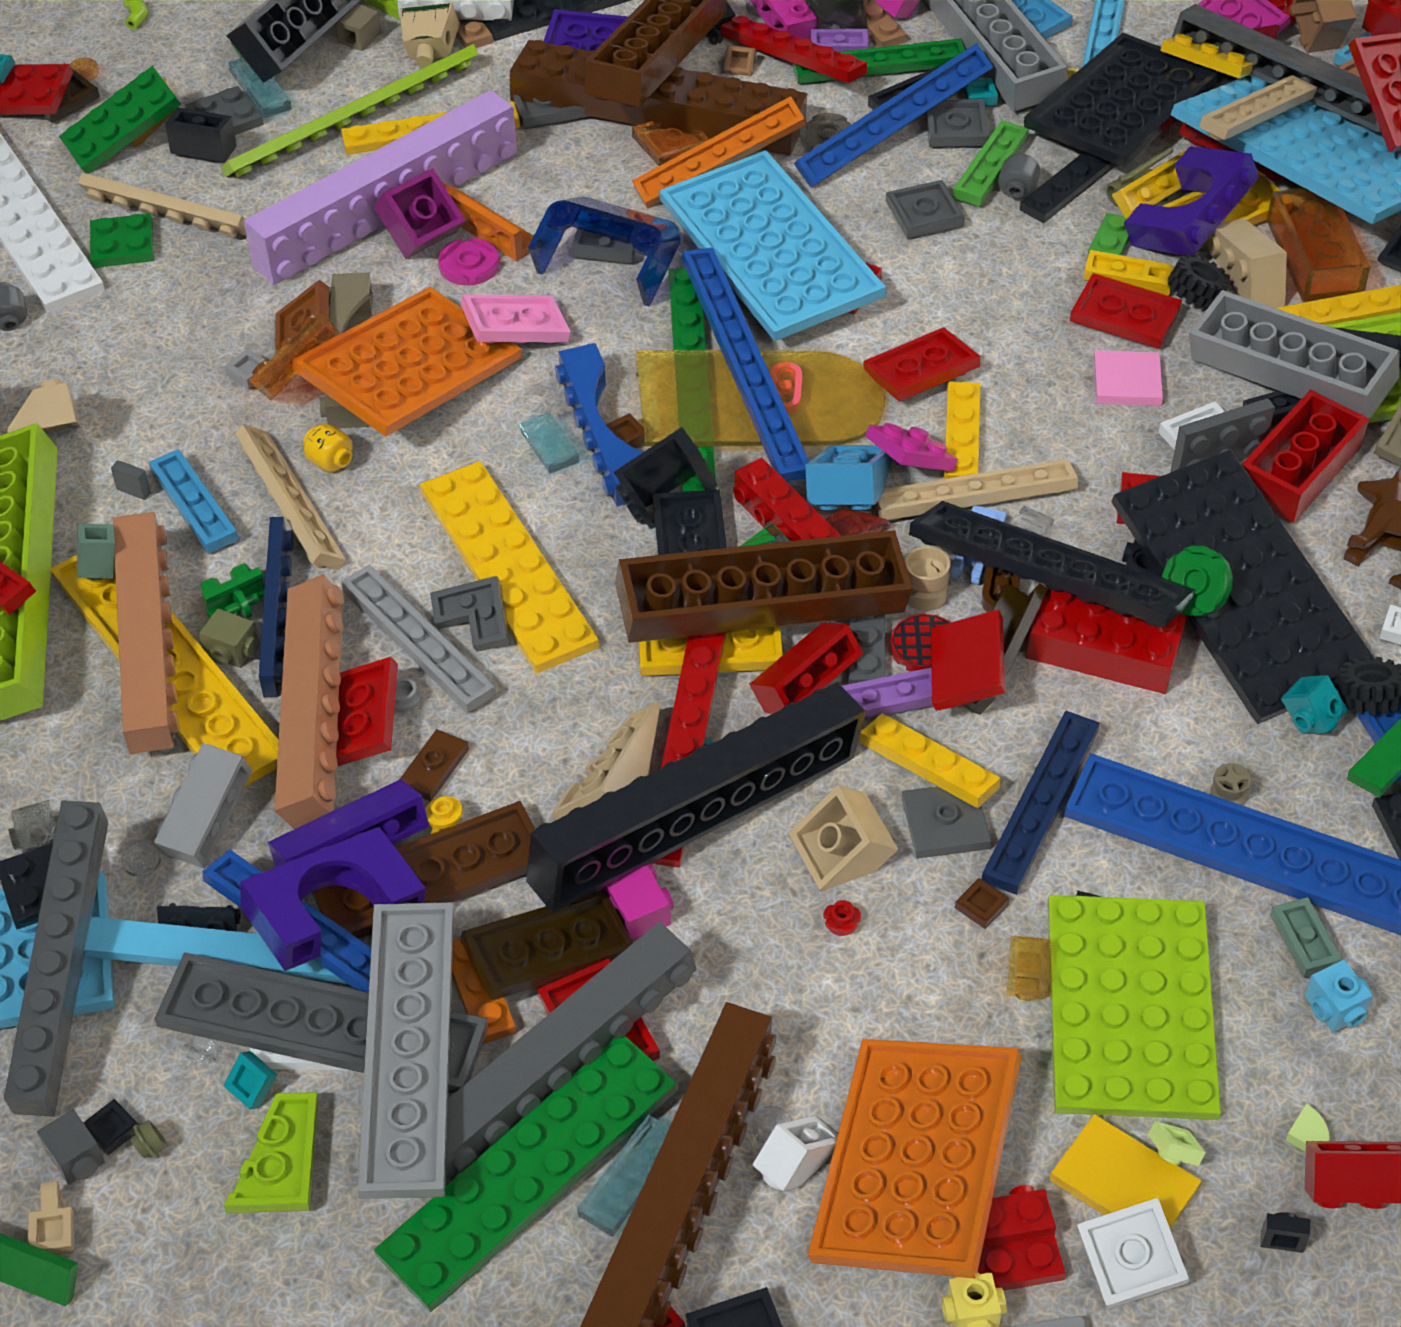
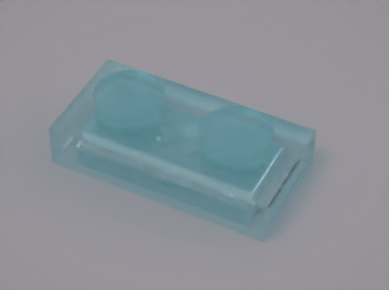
M550 412L520 423L522 435L549 474L579 463L578 451Z

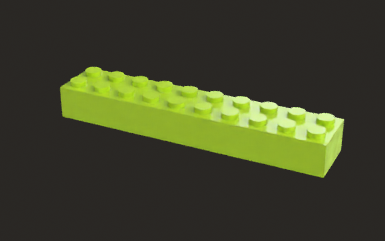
M38 423L0 435V562L28 580L36 590L21 607L17 608L10 615L0 609V721L43 707L58 448Z

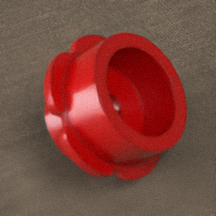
M839 900L834 905L831 904L825 908L823 917L826 919V927L833 934L846 936L857 929V923L861 921V912L857 907H853L851 902ZM839 915H845L846 917L841 918Z

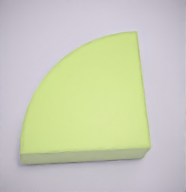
M1306 1104L1288 1132L1285 1141L1306 1152V1141H1330V1136L1324 1119L1314 1108Z

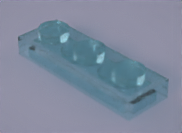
M244 58L228 62L230 73L265 118L292 110L291 100L273 77L263 83Z
M648 1114L578 1206L577 1212L580 1218L609 1236H614L633 1210L669 1130V1126Z

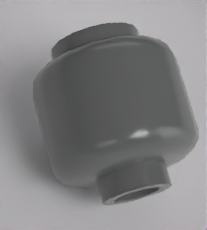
M1019 153L1009 156L1004 160L998 178L999 188L1008 197L1016 199L1026 198L1036 190L1040 176V166L1035 159L1027 154Z
M0 282V329L11 331L16 329L27 318V308L23 293L18 287L7 282Z

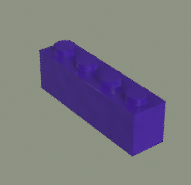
M400 779L268 841L275 867H278L289 860L301 858L318 851L322 847L334 845L358 833L367 832L377 827H380L390 842L395 844L430 827L422 796L404 780Z

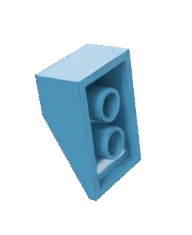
M829 445L805 464L807 502L810 505H818L820 510L837 509L838 505H851L853 510L872 508V505L882 498L893 458L876 445Z

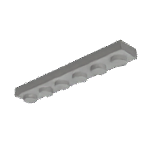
M370 564L341 581L343 591L467 714L496 696L495 686Z

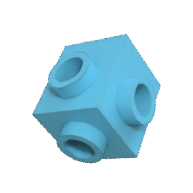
M1342 960L1311 975L1304 997L1311 1004L1314 1015L1320 1021H1324L1334 1033L1346 1026L1354 1028L1360 1025L1368 1016L1367 1011L1373 995L1367 982L1363 978L1358 977L1347 962Z

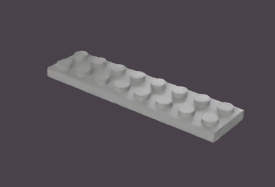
M453 903L374 904L358 1175L359 1199L445 1197L454 929Z

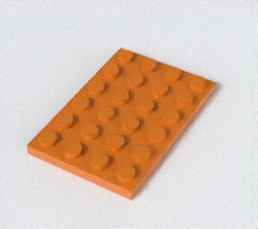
M428 287L292 360V370L386 437L520 360L522 348L513 342H477L463 309L432 287Z
M862 1039L808 1251V1257L812 1263L976 1279L1022 1058L1019 1048Z

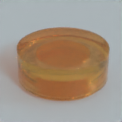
M78 58L69 64L73 70L88 81L95 79L99 74L97 63L91 58Z

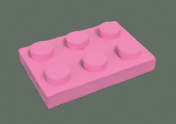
M462 295L461 307L477 342H514L518 344L544 342L553 344L555 342L569 341L571 331L552 295Z

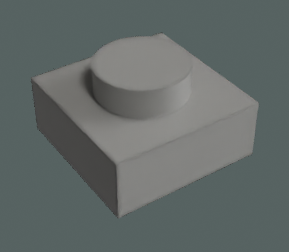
M246 349L224 366L226 376L247 389L253 387L272 372L270 362L249 349Z

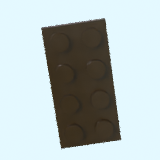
M604 889L595 891L554 913L545 906L464 930L461 933V943L491 1001L554 982L608 958L610 961H613L634 943Z

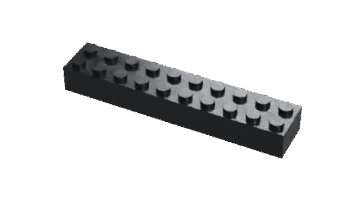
M838 682L824 689H817L810 696L796 703H789L778 712L767 717H760L751 725L737 732L732 731L708 746H701L692 754L678 761H670L661 769L647 776H640L623 788L614 792H607L598 800L584 807L574 808L567 815L551 823L540 825L535 831L531 832L526 882L552 913L574 903L852 760L855 756L865 709Z

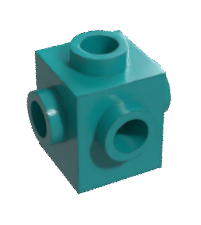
M1328 675L1301 677L1281 698L1292 717L1293 723L1303 734L1318 733L1322 735L1331 732L1337 727L1338 721L1348 711Z

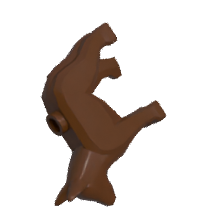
M1401 466L1393 478L1361 481L1358 483V492L1374 506L1367 515L1364 530L1358 535H1352L1347 543L1349 548L1345 551L1343 559L1357 567L1380 545L1401 551ZM1401 574L1394 575L1389 579V584L1400 590Z

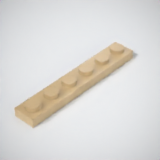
M1291 75L1203 115L1199 128L1209 132V136L1214 139L1226 140L1313 99L1317 87Z
M81 173L78 184L87 192L86 196L95 201L104 202V199H108L124 209H130L131 206L138 207L145 214L151 213V216H156L157 213L164 214L167 219L182 224L184 220L190 221L192 225L205 231H209L210 227L219 229L221 234L231 238H236L237 234L247 237L244 225L245 218L242 215L86 173Z
M242 424L235 433L243 446L242 450L251 459L255 466V472L263 479L268 488L267 492L275 499L281 509V515L293 529L294 537L301 542L307 552L308 560L317 567L325 566L336 570L340 569L346 561L345 557L268 432Z
M1064 459L886 488L883 491L882 498L874 505L881 521L898 520L903 517L924 514L941 501L966 508L974 505L995 504L1001 501L1019 498L1026 499L1037 495L1078 489V477L1069 460Z

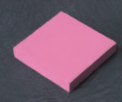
M1095 350L1093 359L1096 404L1162 406L1163 392L1159 352Z

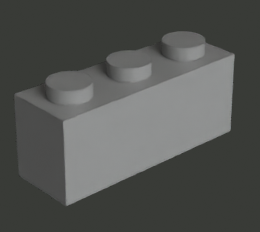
M202 743L198 753L194 754L190 759L188 774L182 786H179L173 794L172 806L166 818L157 826L154 843L164 855L203 869L206 867L252 773V768L244 757Z

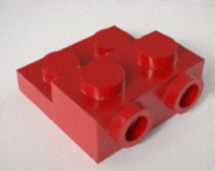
M1020 1185L1013 1188L1007 1196L993 1197L978 1273H992L995 1288L1002 1287L1003 1291L1065 1280L1066 1272L1055 1238L1056 1224L1045 1189L1034 1191L1032 1185Z

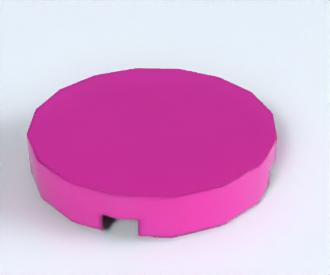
M469 238L470 241L462 242V239L454 240L439 253L438 267L441 275L449 282L458 285L473 286L488 281L499 270L500 258L496 247L490 242L479 238Z

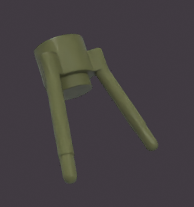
M1173 148L1166 149L1131 172L1106 185L1108 199L1115 206H1118L1112 194L1150 172V167L1173 153ZM1169 196L1166 197V198H1164L1163 200H1161V201H1159V202L1168 201V200H1169Z

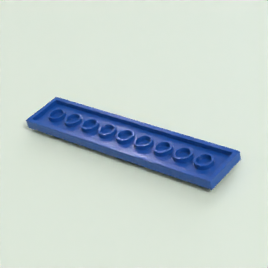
M1090 753L1065 807L1064 817L1296 899L1308 897L1313 905L1401 935V860Z

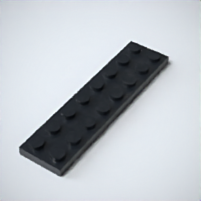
M941 501L910 523L909 535L921 539V542L926 545L940 546L951 550L954 555L971 557L982 561L987 567L1001 568L1013 572L1020 579L1038 581L1045 584L1051 590L1065 591L1076 595L1084 602H1096L1110 607L1115 613L1138 617L1151 626L1165 627L1193 602L1195 592L1193 588L945 501Z

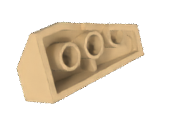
M656 701L628 716L606 742L609 749L599 755L597 759L591 760L585 767L591 774L580 785L576 782L572 783L564 792L551 813L555 820L567 815L574 808L584 807L598 800L607 792H614L631 784L633 780L640 776L648 775L660 706Z

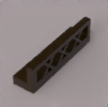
M1006 583L991 611L999 609L1003 617L1005 679L1048 588L1041 584H1038L1027 595ZM997 696L963 704L962 706L980 715Z

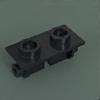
M170 903L169 906H157V917L159 924L236 931V924H240L241 911L240 909L233 908V905H227V907L176 906V903Z

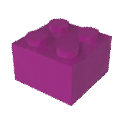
M433 168L383 193L373 206L405 259L455 234L466 221Z

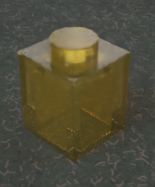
M1011 935L1007 960L1006 996H1015L1022 1001L1046 998L1049 981L1050 939Z

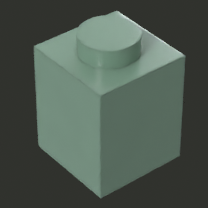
M77 524V578H87L90 580L113 579L115 553L113 524Z

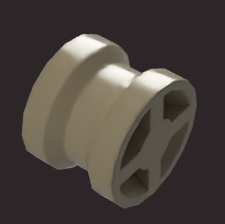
M1235 763L1221 765L1214 773L1210 794L1243 806L1248 798V791L1252 783L1249 771Z

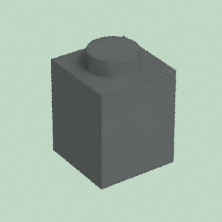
M74 1109L37 1131L45 1151L68 1185L76 1180L89 1178L97 1171L100 1165L105 1163L97 1142Z

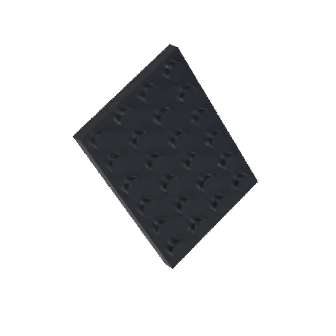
M1122 33L1024 116V127L1107 160L1115 165L1125 167L1177 120L1171 116L1174 104L1209 91L1221 80L1222 72L1162 52L1161 47Z

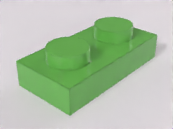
M1106 213L1088 249L1087 258L1090 250L1116 255L1123 254L1130 240L1124 225L1125 217Z

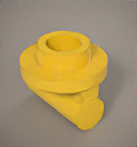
M451 796L438 797L432 800L425 809L429 825L432 827L431 834L456 825L463 815L461 803Z

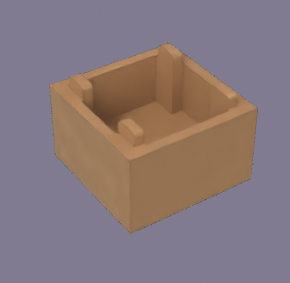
M1293 0L1289 8L1291 16H1295L1300 32V44L1304 46L1307 53L1340 48L1357 18L1351 0Z

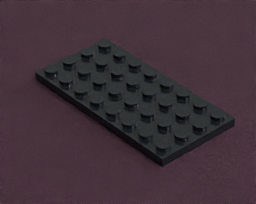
M1231 449L1114 494L1111 503L1160 577H1162L1168 560L1189 546H1205L1221 553L1229 563L1233 579L1232 590L1226 603L1215 613L1205 617L1187 616V619L1257 724L1288 712L1281 698L1301 677L1328 675L1334 687L1339 690L1340 667L1343 668L1344 663H1351L1352 659L1356 658L1363 661V657H1370V660H1376Z

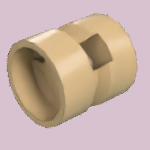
M933 546L914 548L905 559L913 588L908 605L921 611L938 609L945 603L948 597L950 559L944 551Z

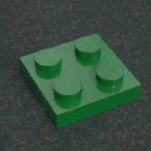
M151 213L90 220V261L92 267L101 268L154 261Z

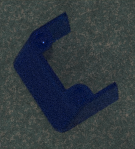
M586 196L559 200L547 208L528 246L537 274L543 275L566 229L570 227L631 244L635 252L647 256L636 281L643 305L648 307L651 305L681 242L679 228L674 222Z

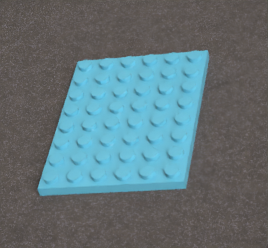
M1249 75L1174 104L1171 116L1209 136V132L1199 128L1203 115L1271 84ZM1306 101L1226 140H1217L1237 152L1252 153L1254 161L1370 224H1374L1401 211V151L1389 152L1381 131H1373L1310 101Z

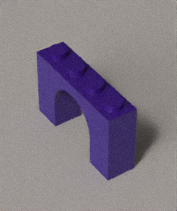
M1190 146L1174 164L1181 188L1206 193L1199 199L1178 207L1140 203L1124 222L1131 245L1137 248L1182 255L1190 254L1192 256L1259 179L1252 153Z
M380 827L358 833L334 845L322 847L316 852L298 859L289 860L283 865L268 871L256 873L240 883V907L284 971L320 957L322 931L301 903L311 892L329 886L348 887L366 896L373 906L374 904L424 903L426 892L425 886Z

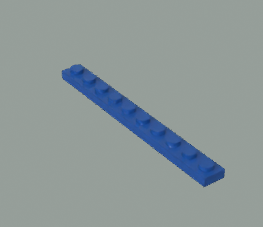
M713 247L683 251V265L772 468L786 482L806 479L805 464L809 462L808 457Z

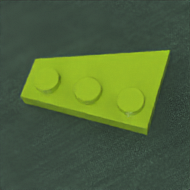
M317 1092L275 1094L256 1135L258 1140L249 1159H245L240 1169L238 1183L233 1193H229L224 1204L226 1214L310 1211L319 1106Z

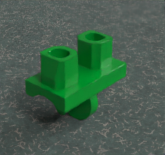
M242 563L232 568L230 571L231 580L221 584L217 578L212 577L201 582L202 597L208 617L211 618L217 609L231 614L239 612L245 619L252 617L250 606L259 603L260 598L264 597L265 592L264 576L259 567L251 569L245 563Z

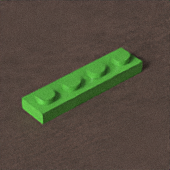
M1001 120L953 188V198L981 207L998 182L1004 160L1019 152L1028 138L1029 129Z

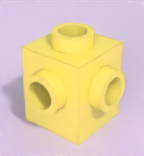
M977 1272L976 1279L963 1277L949 1279L947 1296L941 1297L945 1323H952V1327H999L1001 1315L1007 1313L1004 1291L1002 1287L995 1288L992 1273L979 1274Z

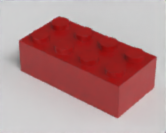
M1310 389L1241 465L1274 513L1294 523L1362 447L1369 418Z
M1048 588L1030 630L1026 659L1166 695L1182 642L1187 616L1179 614L1165 627L1151 626L1138 617L1129 614H1118L1113 612L1110 607L1096 602H1084L1074 594L1065 591H1054Z

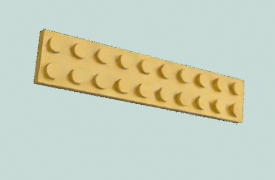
M115 554L113 579L90 580L87 578H77L76 555L51 567V576L120 662ZM172 612V622L166 623V627L171 628L174 641V649L168 650V655H173L176 676L170 677V683H175L178 704L171 705L172 711L176 710L178 715L179 732H177V735L193 755L198 753L202 743L243 756L252 768V773L245 785L246 787L277 769L279 740Z

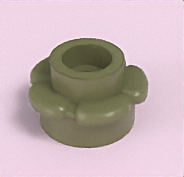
M147 1120L141 1126L135 1124L133 1126L135 1135L130 1138L135 1149L143 1158L149 1155L159 1158L160 1155L158 1153L168 1146L160 1131L150 1120Z

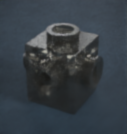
M50 799L12 810L11 817L14 827L9 828L8 831L14 850L21 849L22 853L53 843L59 814L54 815ZM40 828L44 831V834L35 836L31 830Z

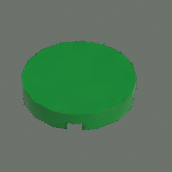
M1189 546L1168 560L1162 578L1195 589L1193 602L1181 614L1189 617H1205L1215 613L1226 603L1232 590L1233 575L1229 563L1221 553L1205 546Z

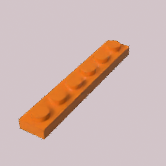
M790 96L632 180L634 188L648 209L661 202L659 190L743 159L805 126V118Z

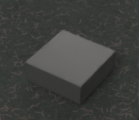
M118 460L113 464L111 471L116 489L145 500L151 493L146 471Z

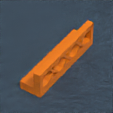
M443 183L466 220L461 226L463 229L479 239L490 242L498 251L516 262L538 247V239L455 187Z

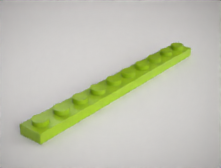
M472 44L230 159L220 168L226 177L235 173L237 178L253 171L251 165L259 161L264 166L278 159L276 153L284 149L289 154L303 147L301 141L309 137L314 142L328 135L326 129L334 125L339 130L353 123L351 117L357 114L364 118L376 112L375 106L382 102L387 107L401 100L399 94L407 90L412 95L424 89L423 83L430 79L435 84L449 76L447 71L453 68L458 73L472 66L470 60L479 55L475 45Z

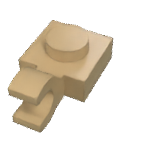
M58 1181L43 1182L40 1184L41 1210L28 1212V1244L56 1255L74 1253V1212L71 1206L63 1207V1191L59 1190Z

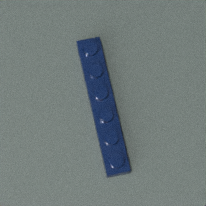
M270 517L258 676L263 698L278 697L279 684H282L283 662H280V657L284 656L285 635H282V629H285L287 608H284V603H287V593L290 588L289 582H285L287 576L292 575L291 557L287 556V551H293L292 530H286L284 517Z
M1065 710L982 872L983 881L1012 894H1018L1098 733L1099 722Z

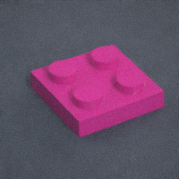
M884 423V426L869 425L865 436L901 465L953 471L958 460L946 451V445L928 437L929 433L918 427L912 426L909 430H905L891 423Z

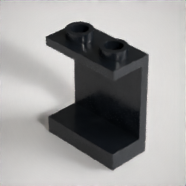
M683 427L614 471L615 476L620 482V485L615 488L626 503L628 510L637 523L644 520L649 529L655 528L653 520L645 509L653 504L652 494L669 493L693 476L696 477L707 493L718 486L698 447Z

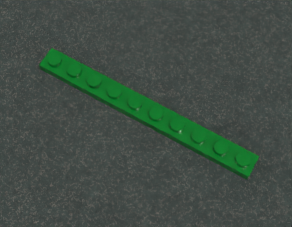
M668 269L678 428L683 427L698 447L716 481L703 309L686 269ZM695 476L682 484L683 492L704 490Z

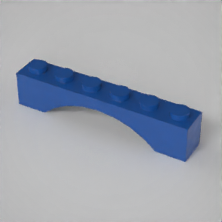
M596 343L558 351L559 365L555 366L556 378L559 385L565 384V399L568 406H574L575 408L573 409V415L577 428L583 427L584 429L582 434L587 451L593 450L594 452L592 454L593 465L596 473L602 472L603 474L602 485L606 496L612 495L617 507L626 505L615 488L620 485V482L615 476L614 471L643 452L619 439L605 425L599 415L597 406L600 396L606 387L605 363Z

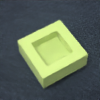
M1154 1121L1148 1133V1136L1158 1148V1154L1172 1164L1180 1165L1181 1162L1199 1166L1206 1153L1189 1130Z

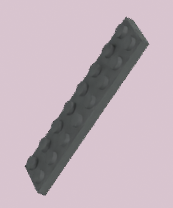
M184 952L154 1018L157 1027L360 1073H364L369 993ZM451 1011L449 1093H455L470 1080L488 1029L487 1018Z

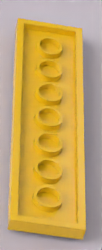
M481 461L419 484L420 492L475 579L478 581L497 576L501 581L508 630L536 674L599 648V639Z

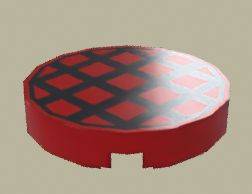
M924 613L911 615L901 620L892 630L890 650L893 659L898 664L900 662L906 666V670L909 672L931 668V628L950 623V621L938 615Z

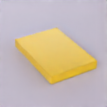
M1095 1114L1057 1163L1049 1177L1051 1182L1103 1215L1158 1198L1170 1230L1199 1190L1202 1180L1176 1164L1164 1160L1157 1152Z

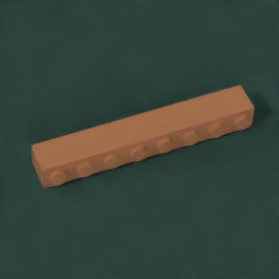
M155 512L113 517L123 734L130 754L174 748L173 733L179 732V720L177 711H172L171 706L178 704L175 683H170V677L176 676L173 655H168V650L174 649V641L171 628L166 627V623L172 622V612L169 601L165 602V597L171 596L168 576H163V571L169 570L167 552L161 549V546L167 545L165 526L158 525Z
M324 574L289 588L287 593L274 811L293 829L334 811V799L336 798L335 770L338 766L336 745L339 738L337 721L338 712L340 711L338 696L341 683L339 672L340 657L342 656L341 631L343 630L342 605L344 604V596L341 589L337 585H333Z

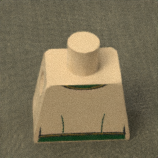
M453 3L400 8L402 40L410 60H416V64L424 68L432 64L433 59L445 58L450 55L460 25Z

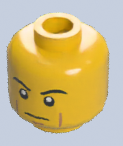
M324 423L314 426L304 437L303 449L305 457L323 471L332 473L346 467L350 463L353 455L352 440L347 434L332 424Z

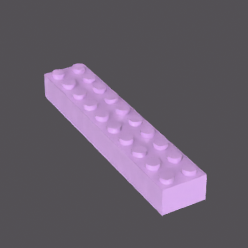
M489 90L245 219L244 225L253 267L275 285L384 226L373 208L383 193L432 168L443 183L455 187L477 174L487 171L490 167L501 161L509 159L517 153L513 106L494 91Z

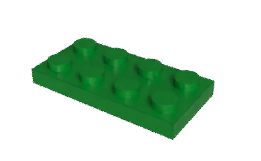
M152 65L122 89L116 91L98 107L92 109L89 114L77 123L68 127L59 137L84 173L89 174L179 107L181 103Z

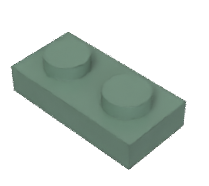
M1308 897L1272 907L1270 916L1303 978L1342 961Z

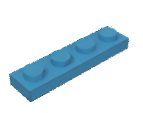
M179 449L149 461L152 474L208 554L239 540L236 529Z

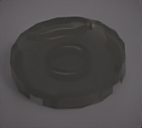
M817 114L812 116L811 121L807 122L806 120V125L800 128V143L806 151L810 152L850 126L851 123L847 121V117L841 114Z

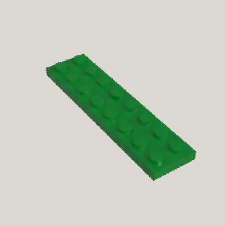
M626 1036L619 1039L614 1038L603 1048L598 1059L589 1065L584 1064L572 1075L568 1083L558 1091L551 1093L538 1107L525 1116L445 1186V1197H433L374 1249L375 1255L432 1312L678 1091L677 1083Z

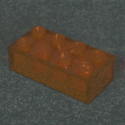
M1306 188L1272 192L1266 221L1277 245L1287 252L1286 266L1302 302L1365 291L1371 266L1344 209Z

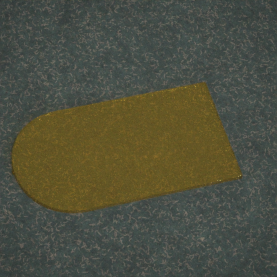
M636 350V376L638 378L642 415L641 423L643 424L645 446H654L681 427H683L696 446H763L721 350ZM759 350L802 446H834L851 443L865 437L869 425L879 424L883 416L886 396L884 395L883 388L870 376L862 364L846 356L826 351ZM790 362L798 365L802 370L801 398L794 406H792V400L795 392L796 372L790 367Z

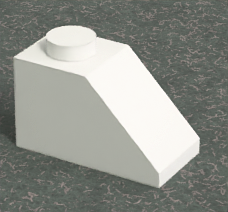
M816 1116L777 1124L752 1165L763 1174L764 1181L775 1189L785 1191L802 1186L833 1155L838 1134Z

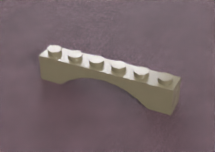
M370 272L332 274L331 287H329V330L323 336L324 342L368 320L372 316L373 291ZM325 394V397L320 398L321 417H327L328 424H332L338 429L368 427L366 422Z

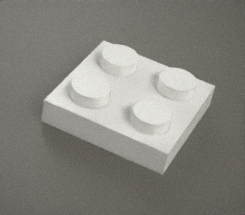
M1158 1198L1077 1224L1079 1235L1107 1310L1189 1283L1187 1272Z

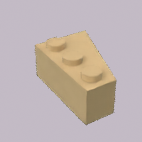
M1245 218L1221 223L1208 238L1207 247L1218 266L1225 270L1223 274H1228V280H1230V285L1235 293L1241 297L1274 308L1285 306L1287 252Z

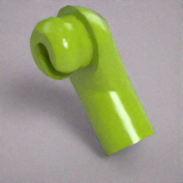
M125 0L124 8L128 6L130 8L128 12L131 13L126 18L125 25L130 29L136 30L148 16V9L143 0Z

